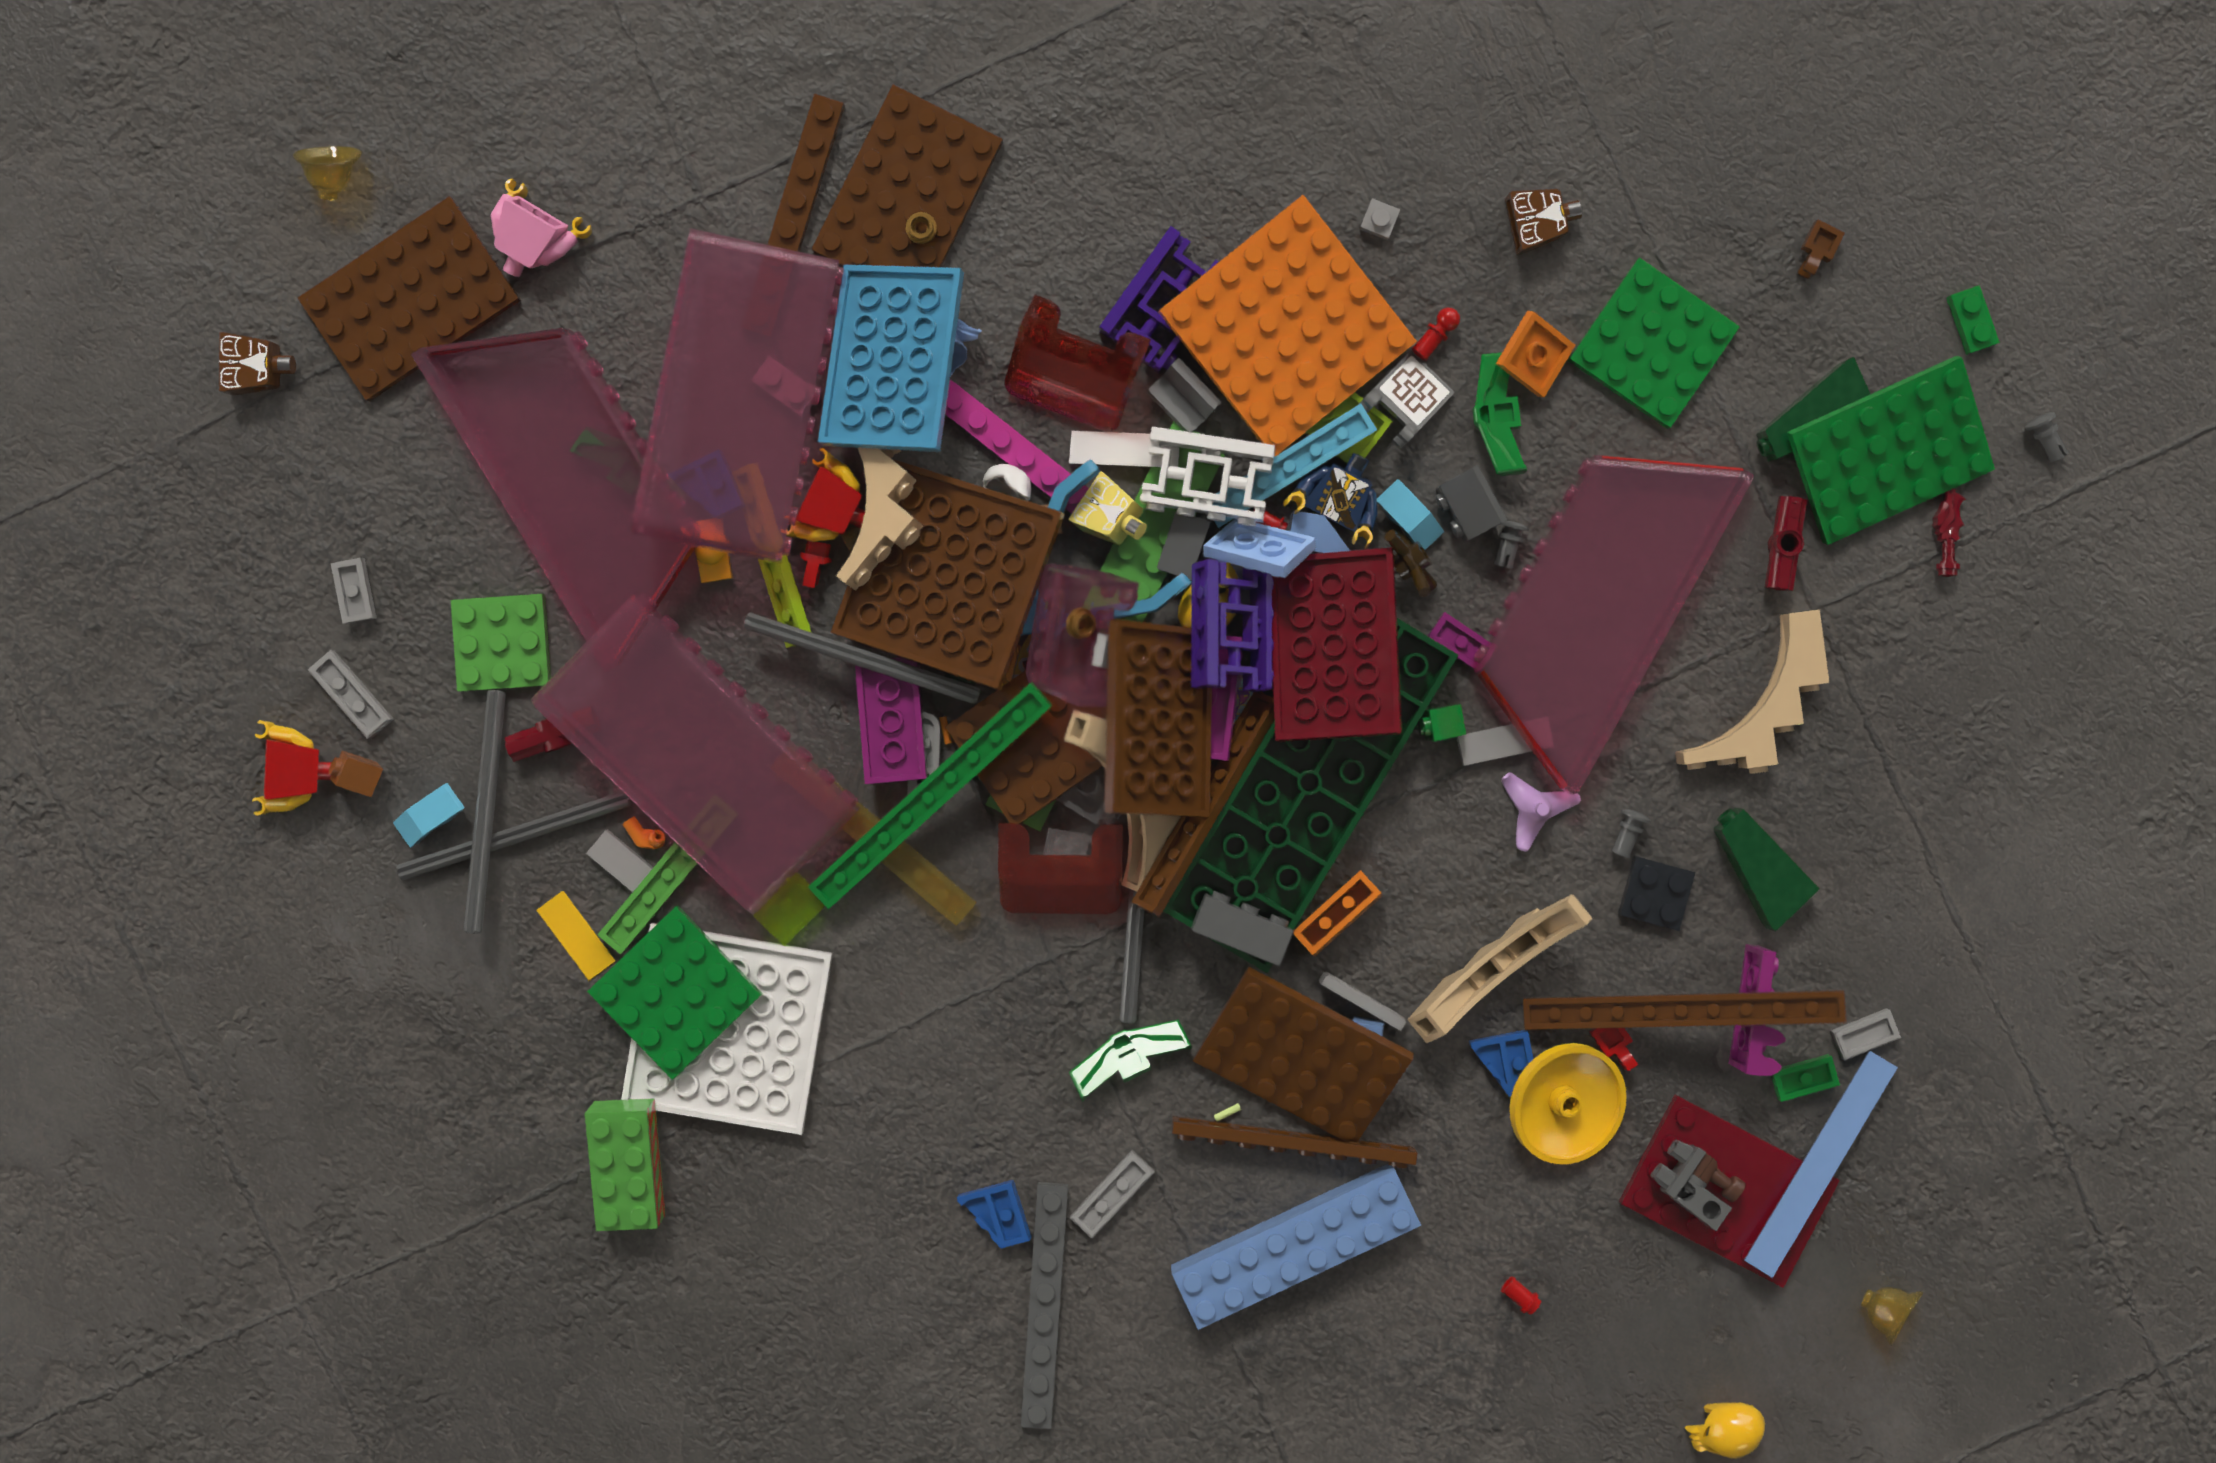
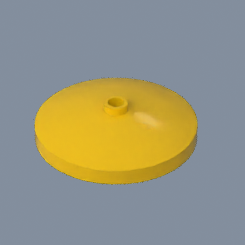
M1577 1043L1562 1044L1542 1052L1525 1067L1512 1091L1510 1120L1517 1139L1537 1158L1553 1164H1573L1595 1155L1613 1138L1622 1122L1626 1108V1087L1623 1076L1609 1057L1588 1045Z

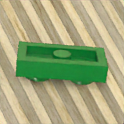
M1980 285L1946 297L1966 355L2000 343Z
M1829 1054L1784 1066L1779 1072L1771 1075L1777 1099L1781 1102L1840 1086L1833 1058Z

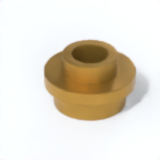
M915 213L906 222V233L917 244L928 243L936 235V222L927 213ZM919 224H925L927 230L925 233L919 234L916 232V227Z
M1083 607L1072 610L1066 621L1068 634L1077 639L1089 637L1096 627L1095 617L1090 610Z

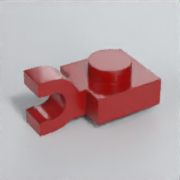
M1593 1028L1588 1031L1603 1054L1607 1057L1615 1054L1623 1069L1630 1071L1639 1065L1626 1047L1633 1040L1625 1028Z

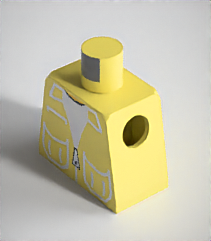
M1100 471L1068 519L1081 531L1117 545L1122 544L1127 535L1136 540L1140 539L1147 528V525L1139 520L1143 513V508L1102 471Z

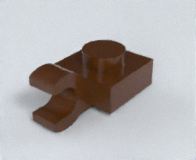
M1819 219L1813 222L1801 247V250L1807 252L1808 255L1802 262L1797 274L1809 279L1810 275L1816 273L1821 260L1826 263L1830 262L1845 233Z

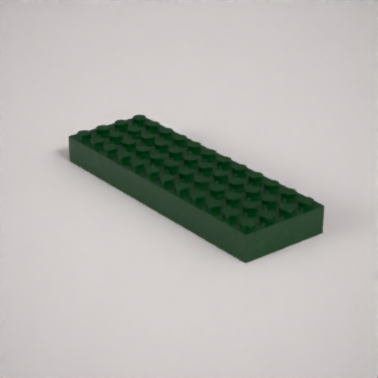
M1397 618L1402 734L1277 742L1275 740L1274 719L1163 911L1191 928L1204 894L1212 896L1213 892L1216 891L1230 897V904L1241 908L1242 903H1246L1260 909L1258 915L1270 919L1271 914L1289 921L1287 927L1294 930L1458 657V654ZM1211 939L1266 973L1269 972L1273 965L1271 962Z

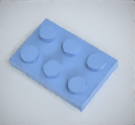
M1235 518L1203 545L1205 557L1217 559L1219 562L1243 566L1249 570L1262 571L1275 577H1285L1316 549V540L1314 537L1256 523L1255 527L1237 524L1238 519Z

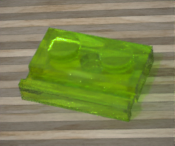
M798 871L753 915L783 946H786L825 907L808 888L810 883Z

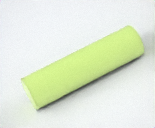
M1237 1103L1215 1114L1214 1117L1218 1122L1240 1111L1241 1107Z

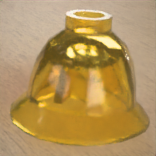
M344 146L313 147L296 151L293 154V158L302 166L307 181L318 191L319 198L336 200L338 199V193L345 190L349 184L353 165L359 160L362 152L359 149Z
M1882 1287L1875 1292L1870 1289L1867 1290L1861 1306L1867 1308L1872 1324L1886 1335L1890 1346L1894 1344L1907 1317L1922 1297L1923 1291L1907 1293L1893 1287Z

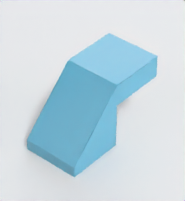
M1397 479L1377 498L1378 505L1389 520L1402 528L1412 543L1418 541L1425 550L1444 533V530L1432 513L1400 480Z
M446 783L405 810L393 824L411 848L420 843L434 829L451 821L465 807L449 784Z

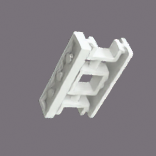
M1158 427L1151 428V442L1148 453L1150 455L1163 456L1158 485L1143 483L1140 502L1146 504L1147 510L1164 512L1166 507L1177 509L1176 514L1188 517H1195V512L1207 514V519L1225 522L1226 517L1238 519L1237 524L1255 527L1256 522L1263 523L1266 502L1252 500L1251 498L1256 471L1272 472L1276 450L1275 445ZM1160 445L1200 450L1202 453L1189 452L1186 468L1170 466L1171 449L1160 448ZM1221 454L1263 460V463L1250 461L1248 478L1230 475L1232 458L1221 457ZM1195 462L1224 466L1220 494L1190 490ZM1167 478L1183 480L1182 496L1194 500L1193 502L1156 497L1152 496V492L1165 494ZM1228 487L1245 490L1243 506L1255 508V512L1214 506L1213 502L1226 504Z

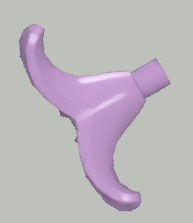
M1508 772L1502 778V784L1507 794L1519 811L1516 828V846L1520 851L1527 852L1535 837L1549 818L1576 806L1581 801L1580 795L1576 792H1540L1511 772Z

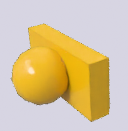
M714 518L691 522L694 544L696 546L694 553L698 562L701 583L732 579L733 575L723 518L720 520Z

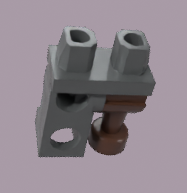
M1675 1139L1667 1151L1669 1155L1678 1160L1675 1167L1670 1170L1662 1163H1659L1650 1176L1661 1186L1659 1190L1689 1211L1704 1225L1717 1231L1732 1208L1706 1190L1705 1187L1709 1181L1722 1188L1721 1194L1724 1198L1734 1202L1742 1194L1746 1183L1737 1176L1728 1178L1717 1168L1715 1159L1699 1147L1691 1144L1688 1145Z

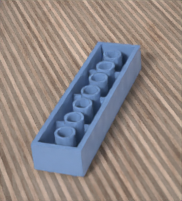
M1388 1163L1171 1265V1271L1199 1330L1420 1227L1421 1224L1394 1167Z

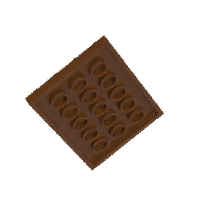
M892 84L811 250L842 267L843 265L941 268L996 158L1003 139ZM918 212L931 215L937 226L935 237L925 244L913 242L906 233L907 220L911 215ZM919 224L916 227V232L919 234H923L927 230L925 224Z
M451 196L298 297V300L364 399L369 402L443 353L433 352L424 347L458 343L521 301Z
M1117 619L1109 620L1105 813L1210 817L1211 687L1203 689L1191 688L1192 628Z
M1097 622L1094 632L1089 637L1081 639L1070 638L1016 676L1011 682L1009 681L1002 686L1001 691H995L946 726V729L960 748L1031 682L1053 704L977 774L1013 828L1018 827L1103 767L1100 761L1085 749L1064 740L1074 710L1107 720L1108 668L1092 665L1098 634H1105Z
M1248 967L1197 1050L1193 1062L1349 1143V1141L1358 1142L1412 1062L1414 1053L1259 971Z

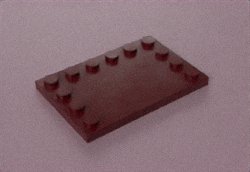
M1393 548L1309 554L1285 577L1272 576L1274 581L1272 589V608L1274 612L1272 620V639L1274 642L1272 661L1274 672L1275 740L1277 742L1402 734Z
M1675 1094L1619 1202L1784 1288L1840 1180L1834 1176L1832 1177L1773 1278L1744 1261L1803 1160ZM1675 1139L1685 1144L1699 1147L1715 1159L1717 1168L1728 1178L1737 1176L1746 1183L1742 1194L1734 1202L1724 1198L1721 1194L1722 1188L1709 1181L1705 1187L1706 1190L1732 1208L1717 1231L1704 1225L1698 1218L1659 1190L1661 1186L1650 1176L1659 1163H1662L1670 1170L1675 1167L1678 1160L1667 1153L1668 1148Z

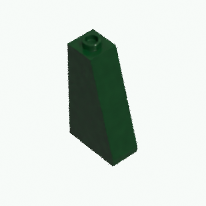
M1854 357L1837 364L1756 434L1758 438L1756 442L1760 454L1767 458L1768 462L1793 452L1787 435L1788 431L1870 395V391Z
M1729 808L1718 817L1717 821L1719 823L1713 829L1761 923L1765 928L1776 932L1820 888L1744 809L1734 808L1732 810Z

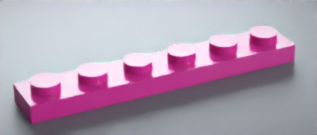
M950 380L945 415L1004 462L1025 472L1030 482L1051 498L1055 488L1071 474L959 385ZM1086 485L1069 498L1065 509L1069 513H1073L1089 488Z

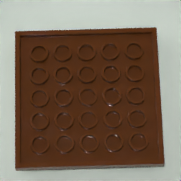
M894 460V462L917 480L909 496L901 499L898 505L922 524L923 527L917 540L913 544L908 545L904 550L897 544H894L891 547L889 556L876 565L871 571L870 579L864 585L859 586L856 591L847 586L831 633L1001 691L1064 514L1055 509Z

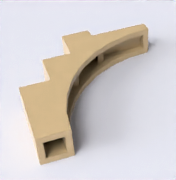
M858 448L864 465L867 485L866 510L861 531L851 555L837 574L839 579L855 591L870 579L871 571L879 562L884 561L889 556L891 547L894 544H897L904 550L908 545L913 544L917 540L923 527L922 524L898 505L901 499L909 496L914 483L917 481L891 459L894 454L899 453L901 450Z
M1820 609L1780 615L1781 639L1777 663L1769 684L1757 704L1737 725L1720 737L1698 747L1675 752L1677 764L1687 765V770L1705 768L1706 762L1716 760L1718 765L1737 763V758L1739 768H1749V773L1767 772L1768 766L1778 765L1773 728L1775 733L1794 731L1793 725L1804 724L1800 692L1820 690L1819 684L1829 683Z
M1074 710L1064 740L1085 749L1098 759L1106 769L1107 720ZM1127 814L1129 846L1128 860L1122 882L1123 886L1136 892L1138 891L1181 816Z
M1573 894L1542 910L1537 908L1519 917L1500 939L1482 947L1463 969L1445 977L1407 1020L1426 1043L1446 1035L1477 1002L1499 983L1554 943L1586 926L1592 917Z

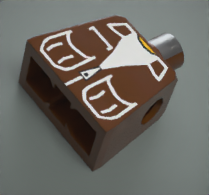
M1559 189L1512 191L1504 199L1517 256L1563 238L1569 232L1567 222L1582 218V208L1579 200L1563 203Z
M219 332L220 392L229 395H242L278 389L280 386V374L295 373L296 360L294 356L280 355V346L268 340Z

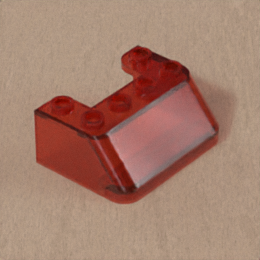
M1035 294L1019 326L1004 381L1006 390L1017 398L1106 432L1116 430L1119 427L1133 392L1151 339L1136 333H1124L1119 337L1115 350L1109 349L1058 329L1061 318L1060 308L1053 301Z
M1000 821L998 824V878L1002 907L1010 913L1111 914L1120 907L1122 901L1123 823L1105 824L1096 828L1092 835L1091 855L1029 854L1030 837L1024 826Z

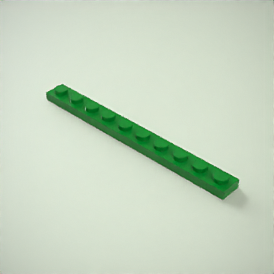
M1031 682L812 882L808 888L827 909H830L1053 704Z

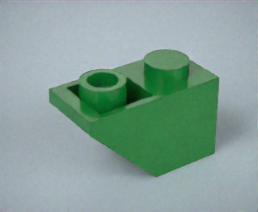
M1461 704L1426 709L1417 723L1420 736L1425 735V740L1439 741L1466 735Z

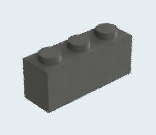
M1216 891L1213 892L1212 896L1204 894L1191 926L1192 931L1280 966L1293 934V930L1287 927L1289 921L1271 914L1270 919L1258 915L1260 909L1246 903H1242L1241 908L1230 904V897Z

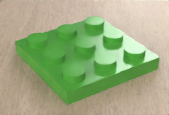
M545 594L451 600L457 691L552 685Z

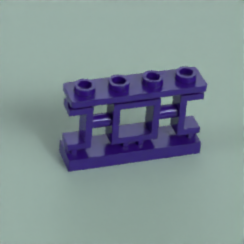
M1172 226L1167 230L1099 326V332L1108 339H1113L1118 345L1129 333L1152 349L1144 359V363L1151 366L1158 374L1163 368L1168 370L1175 362L1178 355L1174 352L1182 342L1176 335L1160 359L1156 358L1162 346L1151 339L1150 336L1158 325L1171 334L1173 330L1162 316L1150 308L1148 304L1163 283L1180 294L1186 289L1187 284L1194 275L1200 278L1206 273L1205 270L1183 255L1190 246L1191 241L1180 236L1181 233ZM1177 246L1178 249L1173 255V260L1183 266L1184 269L1176 280L1162 271L1154 281L1152 278L1173 248ZM1215 260L1209 268V270L1212 267H1214L1217 263H1219V261ZM1139 296L1143 297L1137 309L1149 317L1145 324L1139 330L1126 321L1120 331H1118L1117 327Z
M1206 559L1192 564L1191 688L1203 689L1211 687V689L1226 687V674L1243 676V691L1257 693L1271 690L1274 678L1272 669V651L1274 647L1272 639V620L1274 616L1272 589L1274 581L1272 575L1258 570L1243 568V580L1226 578V562ZM1219 587L1228 588V603L1219 602ZM1241 590H1250V605L1241 604ZM1226 613L1243 614V641L1226 640ZM1219 649L1228 650V665H1218ZM1241 651H1250V667L1241 666Z

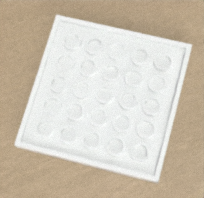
M651 923L649 931H651L658 923ZM703 931L763 994L673 1080L631 1038L621 1100L655 1098L656 1111L802 1135L833 953Z

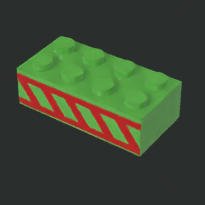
M655 1098L594 1101L585 1112L596 1231L657 1229L665 1216Z

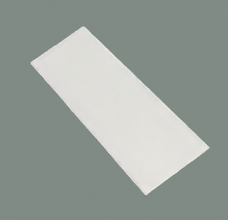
M1092 431L1071 432L1069 463L1084 464L1091 459L1097 465L1161 467L1163 456L1150 455L1148 453L1151 442L1150 434ZM1160 445V448L1171 449L1170 466L1178 467L1179 447Z

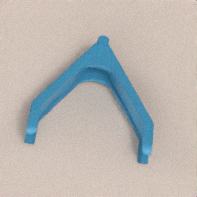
M1090 459L1055 488L1048 508L1061 511L1064 514L1069 498L1100 472L1098 466ZM1181 573L1150 599L1088 610L1091 611L1096 622L1157 612L1184 591L1192 582L1185 574ZM1037 590L1021 636L1066 628V621L1070 613L1059 614L1053 612L1043 603Z

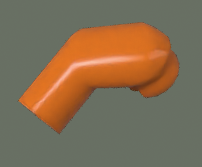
M635 816L622 824L635 845L639 848L655 850L661 848L665 843L666 836L663 831L643 829Z

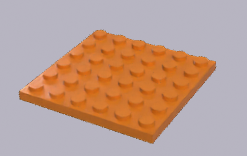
M1304 195L1300 196L1158 311L1258 440L1263 444L1275 445V456L1417 342Z

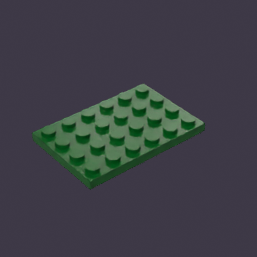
M1954 356L1787 432L1822 543L1826 545L1995 470L1963 357Z

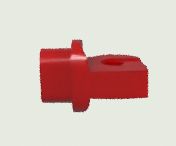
M807 540L805 553H800V557L807 561L802 586L815 588L818 585L822 564L832 563V559L829 558L830 544Z

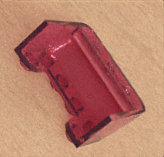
M1062 564L1046 565L1043 569L1026 667V677L1029 684L1033 682L1038 689L1076 706L1107 707L1108 670L1104 667L1092 665L1094 647L1098 634H1108L1109 620H1114L1115 609L1129 611L1133 608L1138 599L1139 583L1103 571ZM1078 607L1090 610L1096 619L1094 632L1089 637L1081 639L1070 636L1066 629L1068 615Z

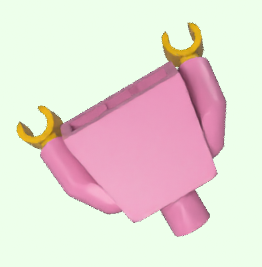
M508 179L505 184L508 193L501 196L491 212L493 235L495 236L494 246L499 251L508 255L503 267L505 272L520 277L525 266L531 269L541 265L548 266L573 248L578 242L577 238L585 239L591 235V225L587 226L584 231L577 230V226L583 222L582 217H576L572 221L573 229L567 231V224L524 199L528 194V189L524 183L521 184L517 191H513L517 183L514 179Z

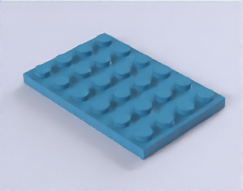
M843 265L818 438L819 444L833 447L940 452L964 272L961 268Z

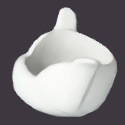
M999 464L990 467L983 478L984 488L1022 500H1030L1031 482L1027 474L1021 469L1009 464Z

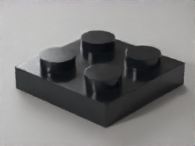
M1634 856L1618 914L1680 931L1696 872Z

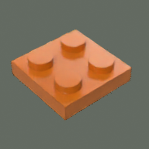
M1527 311L1496 364L1536 396L1545 397L1576 345L1537 313Z

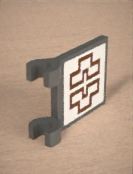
M1411 350L1359 404H1362L1368 413L1376 403H1380L1404 426L1401 432L1391 441L1401 449L1455 392Z

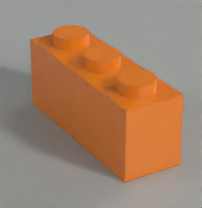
M1360 870L1293 931V934L1316 957L1378 901L1383 894Z

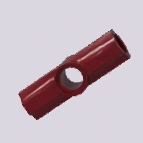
M1793 496L1778 497L1773 534L1768 540L1770 554L1764 588L1779 591H1793L1798 557L1804 547L1802 531L1807 505L1806 499ZM1783 536L1789 538L1791 542L1788 552L1784 551L1780 544Z
M589 706L564 716L557 715L535 723V727L509 735L504 738L505 747L513 762H517L544 751L548 753L572 744L571 741L595 734L602 730L601 721L594 707Z

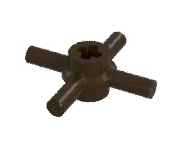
M1397 526L1393 530L1388 531L1384 537L1397 553L1394 555V567L1404 581L1412 577L1421 597L1428 596L1437 587L1436 580L1426 570L1427 567L1432 565V562L1423 546L1418 541L1410 544L1405 532Z

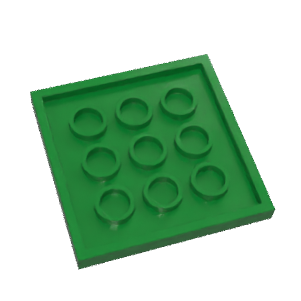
M1639 257L1567 361L1660 425L1669 429L1740 326Z
M679 906L674 907L587 991L672 1080L763 994Z

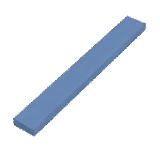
M1871 1051L1867 1053L1744 1261L1773 1278L1898 1067Z

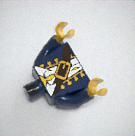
M1353 452L1346 467L1335 462L1331 466L1321 465L1304 475L1295 488L1294 493H1291L1284 500L1283 505L1286 506L1292 500L1297 503V509L1294 514H1297L1306 506L1355 532L1352 538L1353 545H1355L1357 537L1365 538L1367 541L1365 549H1367L1373 538L1372 531L1378 514L1377 494L1371 488L1372 482L1362 477L1369 460Z

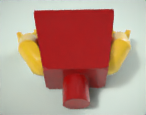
M824 448L819 449L825 454L822 461L817 462L812 459V462L819 470L796 518H784L785 521L791 523V528L788 532L780 531L782 535L817 542L834 540L839 534H844L848 524L860 529L862 527L865 510L857 507L862 497V494L859 493L860 484L851 469L834 458Z
M259 720L257 723L264 724L266 728L263 735L255 734L256 738L266 739L264 796L252 799V802L259 801L262 804V810L255 811L254 815L259 816L270 812L292 811L308 802L313 793H317L318 780H331L329 768L332 762H318L319 749L314 748L312 740L297 730L275 725L269 721Z

